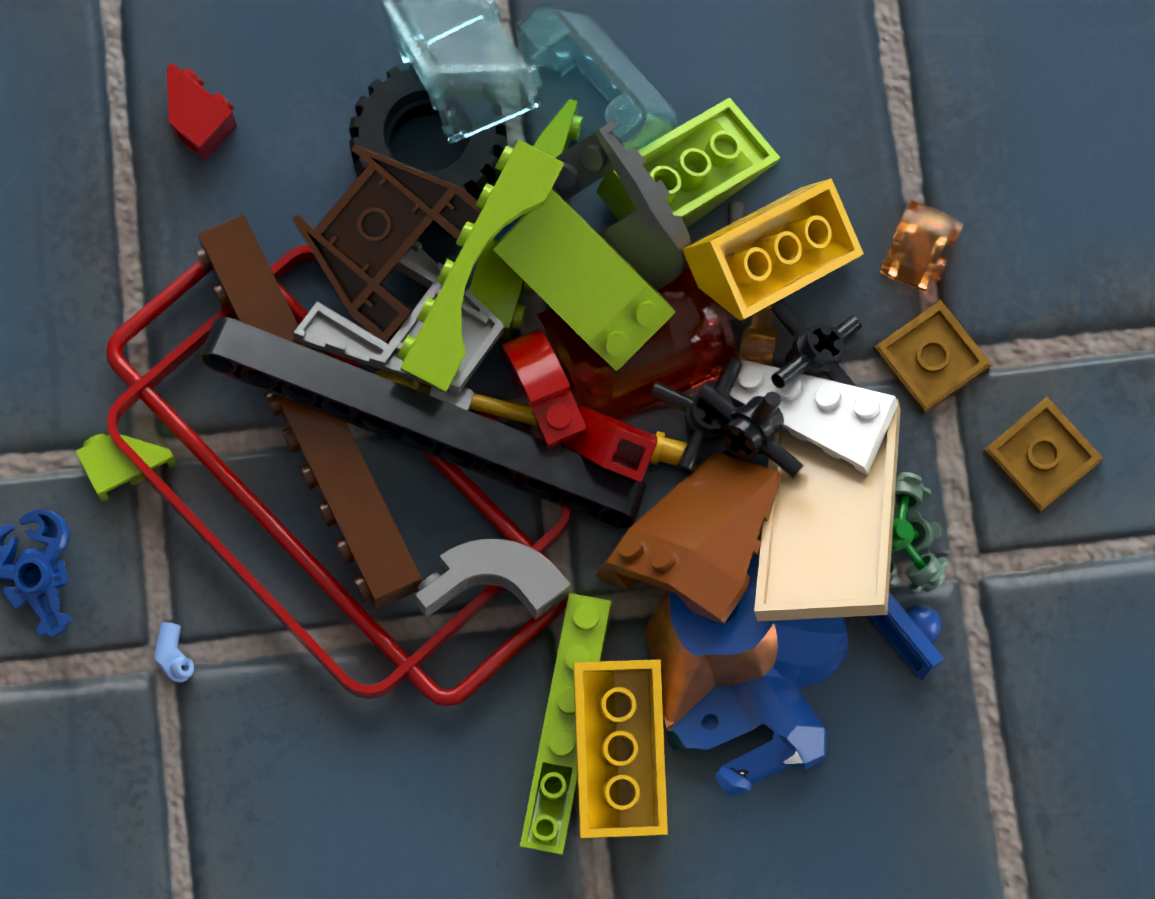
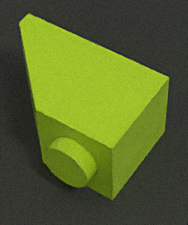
M104 433L97 434L87 439L83 443V448L76 451L102 502L110 499L107 494L108 491L128 481L131 485H135L144 480L139 469L119 450L110 435L106 436ZM120 434L123 440L151 469L166 462L169 468L177 465L170 449Z

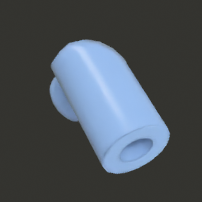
M161 622L154 661L168 679L174 682L187 681L194 673V664L190 658L187 659L177 648L181 626L174 623Z

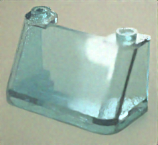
M380 0L398 54L404 63L411 62L427 90L433 109L438 110L443 125L441 126L443 133L450 144L541 106L537 88L543 85L539 73L533 63L526 65L499 21L501 17L494 0Z
M539 7L516 23L519 61L532 75L540 68H549L555 70L562 77L574 66H577L609 101L610 104L605 112L606 125L614 121L618 128L613 130L612 133L627 151L633 147L639 150L677 128V115L672 106L589 16L552 7Z

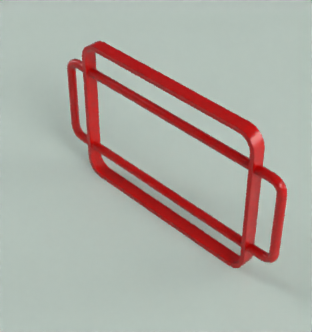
M308 245L292 249L270 267L298 326L308 312L288 293L278 280L302 262H318ZM198 260L119 327L108 340L106 347L107 362L112 370L129 387L127 391L118 397L109 410L107 425L113 442L139 469L143 478L349 693L364 699L380 698L393 691L407 678L434 704L448 707L458 705L467 700L562 613L567 606L568 597L539 619L535 620L534 617L529 619L456 687L448 690L440 688L419 666L502 592L504 588L496 585L486 587L412 656H409L153 389L206 343L216 318L229 317L234 319L230 307L228 306L218 311L143 377L123 357L122 350L126 343L208 274H205ZM323 351L327 356L363 369L356 361ZM141 399L384 653L397 669L378 684L364 685L351 679L123 440L118 432V426L121 417L128 409ZM468 409L470 412L500 423L493 415ZM422 452L507 540L526 545L549 559L544 552L557 542L568 528L571 509L560 506L561 518L552 529L534 544L458 465Z

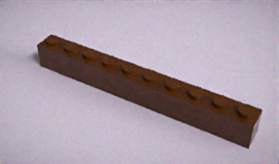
M239 215L198 233L201 248L195 250V253L205 274L212 271L218 284L212 286L221 308L224 309L229 306L235 320L309 348V346L293 340L294 331L297 329L298 324L245 215ZM265 393V399L273 416L276 417L281 414L288 427L282 430V433L291 453L299 451L305 465L299 468L309 490L317 487L323 500L317 506L327 527L335 525L341 537L335 543L344 563L353 562L359 574L353 580L362 600L367 601L371 599L375 610H378L419 591L418 586L422 582V577L346 422L276 394Z

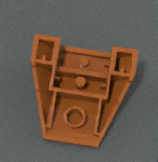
M715 451L625 532L595 574L599 580L630 590L635 581L639 580L676 593L692 613L725 624L747 590L750 576L747 574L752 555H758L761 545L758 535L763 521H768L782 475L779 471Z

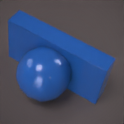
M889 592L887 615L869 616V618L917 677L923 680L933 673L944 659L932 644L940 636L942 620L938 612L927 605H915L905 611Z

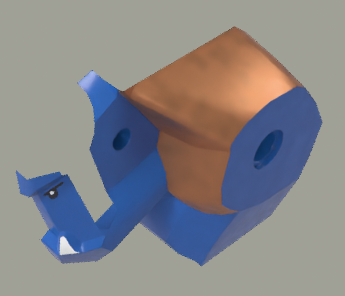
M760 549L758 555H752L747 574L750 576L747 590L725 624L692 613L676 593L667 591L644 630L651 660L661 659L663 715L668 733L667 740L673 751L675 748L709 750L747 733L763 723L774 731L771 741L723 765L719 772L715 774L720 787L727 792V796L749 792L753 783L796 764L807 770L826 759L827 733L799 688L824 681L834 674L843 660L848 657L847 630L843 617L757 621L754 608Z

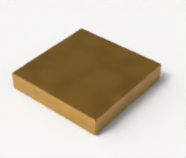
M942 300L874 347V352L923 415L986 372L992 365Z
M1048 397L1043 399L987 446L983 452L1039 515L1104 459Z

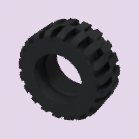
M421 60L409 62L410 69L401 72L399 67L396 66L386 71L388 79L383 83L380 79L376 78L368 86L369 97L360 96L355 105L357 116L351 118L349 126L351 136L349 141L350 150L354 145H358L395 160L391 153L390 143L397 130L406 122L416 117L440 115L454 120L464 128L468 137L467 148L461 157L450 166L425 173L464 188L477 200L487 183L495 186L496 180L501 174V171L496 169L495 166L506 145L508 146L504 115L501 114L500 103L494 93L488 94L487 84L477 76L470 80L468 69L456 65L452 71L446 69L445 61L433 60L432 66L422 67ZM351 150L358 178L369 164Z

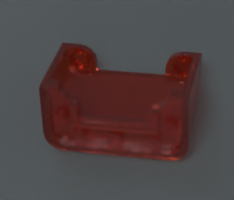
M689 266L680 277L658 290L676 313L617 372L552 308L537 314L541 329L570 384V390L578 406L580 404L614 419L622 420L662 402L649 396L656 381L683 393L719 377L729 357L738 359V352L727 310L698 288Z

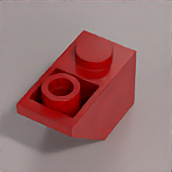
M171 63L166 68L169 123L175 138L205 161L237 127L232 112L234 107L220 93L216 92L214 95H211L202 87L204 82L192 70L185 68L182 71L175 64Z
M579 404L578 409L587 427V432L564 441L563 444L601 467L642 482L657 445V436Z

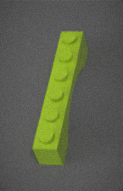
M520 139L514 149L506 145L495 166L496 169L501 171L495 186L487 183L475 205L482 209L476 223L466 222L456 241L457 245L463 247L455 262L447 259L436 282L443 285L436 300L427 297L416 320L423 323L416 338L410 335L407 336L397 355V358L403 360L400 367L401 371L444 393L447 392L466 355L462 336L461 307L465 286L474 264L487 244L505 226L523 214L544 205L564 166V162Z

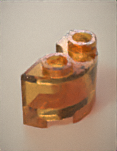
M912 199L909 208H906L891 241V248L886 259L883 261L880 273L925 292L930 280L939 281L948 261L941 257L942 252L947 244L955 246L964 224L958 222L956 217Z

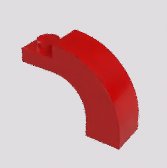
M536 329L500 344L499 352L515 388H521L547 448L586 433L587 427L570 391V384L543 332L540 329Z

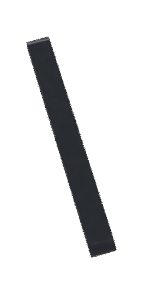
M219 317L213 323L200 360L204 365L216 372L619 528H630L635 524L646 490V485L643 481L639 482L601 467L583 455L555 445L547 448L545 441L238 320L229 317Z

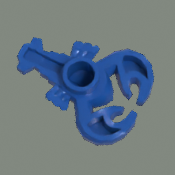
M37 509L26 513L19 520L21 525L39 524L37 531L27 529L24 532L28 537L46 544V548L28 547L20 554L16 563L12 564L18 548V536L11 537L7 545L3 543L7 535L15 530L16 527L13 524L0 526V580L15 582L16 586L5 587L3 593L7 595L8 601L11 602L14 608H19L29 603L36 615L40 616L41 622L36 628L40 636L47 634L49 636H57L67 631L66 625L72 623L70 614L60 613L58 588L68 584L66 565L63 560H60L57 566L55 564L61 552L68 548L71 532L66 520L54 511Z

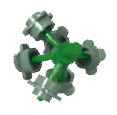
M901 472L896 475L894 507L898 508L896 519L893 520L891 556L894 551L903 549L911 559L912 563L906 569V575L912 582L908 587L910 594H916L922 589L924 592H930L943 583L945 579L944 568L949 563L946 557L937 559L929 550L934 539L941 536L942 529L937 522H928L921 517L919 511L913 510L920 507L922 500L930 499L931 490L923 486L921 483L922 478L919 475ZM891 557L889 586L897 587L901 579L897 573L896 562Z

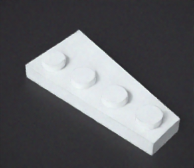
M741 359L740 362H742L743 366L729 393V398L733 405L737 407L744 406L754 396L764 397L768 392H776L781 398V403L778 407L784 417L783 428L789 430L790 435L803 442L808 440L821 447L824 453L837 460L841 458L853 464L856 470L868 476L898 406L895 396L805 374L799 375L785 387L777 388L772 383L771 376L780 368Z

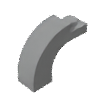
M480 539L460 544L439 556L440 568L444 571V574L440 576L436 572L427 577L419 584V592L415 596L416 606L427 618L468 588L478 585H496L513 593L534 619L537 620L569 596L571 584L549 559L526 545L504 539Z

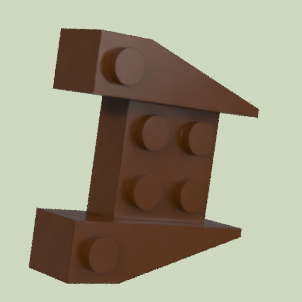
M354 145L351 150L369 164L317 227L299 214H296L292 220L351 317L371 334L387 343L403 325L413 309L382 284L383 281L434 221L458 239L466 222L469 221L475 224L482 209L475 206L478 200L464 188Z

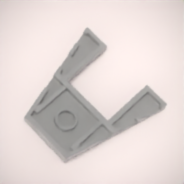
M417 241L395 267L397 270L429 288V290L389 344L318 301L294 331L293 340L424 383L400 370L403 360L397 358V355L407 336L410 335L416 338L423 323L416 319L427 297L436 300L443 286L436 282L443 265L440 262L437 264L422 250V244ZM468 289L464 291L461 307L462 336L466 355L447 390L459 395L503 334L505 326Z

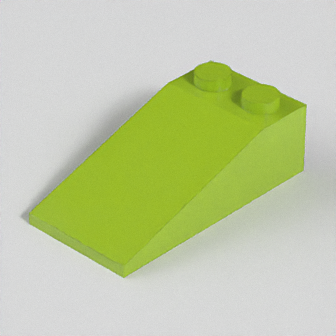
M731 98L724 100L637 150L646 160L642 165L654 181L662 180L670 193L666 200L673 215L681 216L686 228L693 225L780 160V156ZM615 170L605 175L596 193L617 219L621 220L637 210V207L624 189Z
M551 189L543 206L525 213L492 247L616 372L676 313L669 302L553 189Z

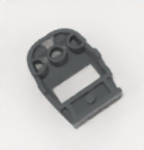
M611 121L556 157V159L564 162V166L552 189L573 208L569 198L615 170L637 210L598 234L658 291L676 280L687 270L689 265L682 249L691 245L690 235L681 216L673 215L666 200L670 193L662 180L654 181L642 165L646 160L635 147L629 151L623 147L612 133L618 126L614 121Z

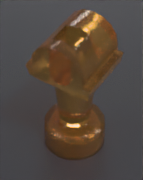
M777 302L754 314L751 326L745 329L742 335L738 359L771 365L778 329L771 328L773 313L770 309Z

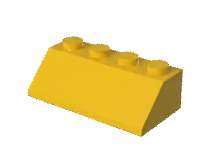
M832 178L803 186L682 249L698 288L738 320H743L864 254Z
M661 659L574 662L580 838L668 835Z

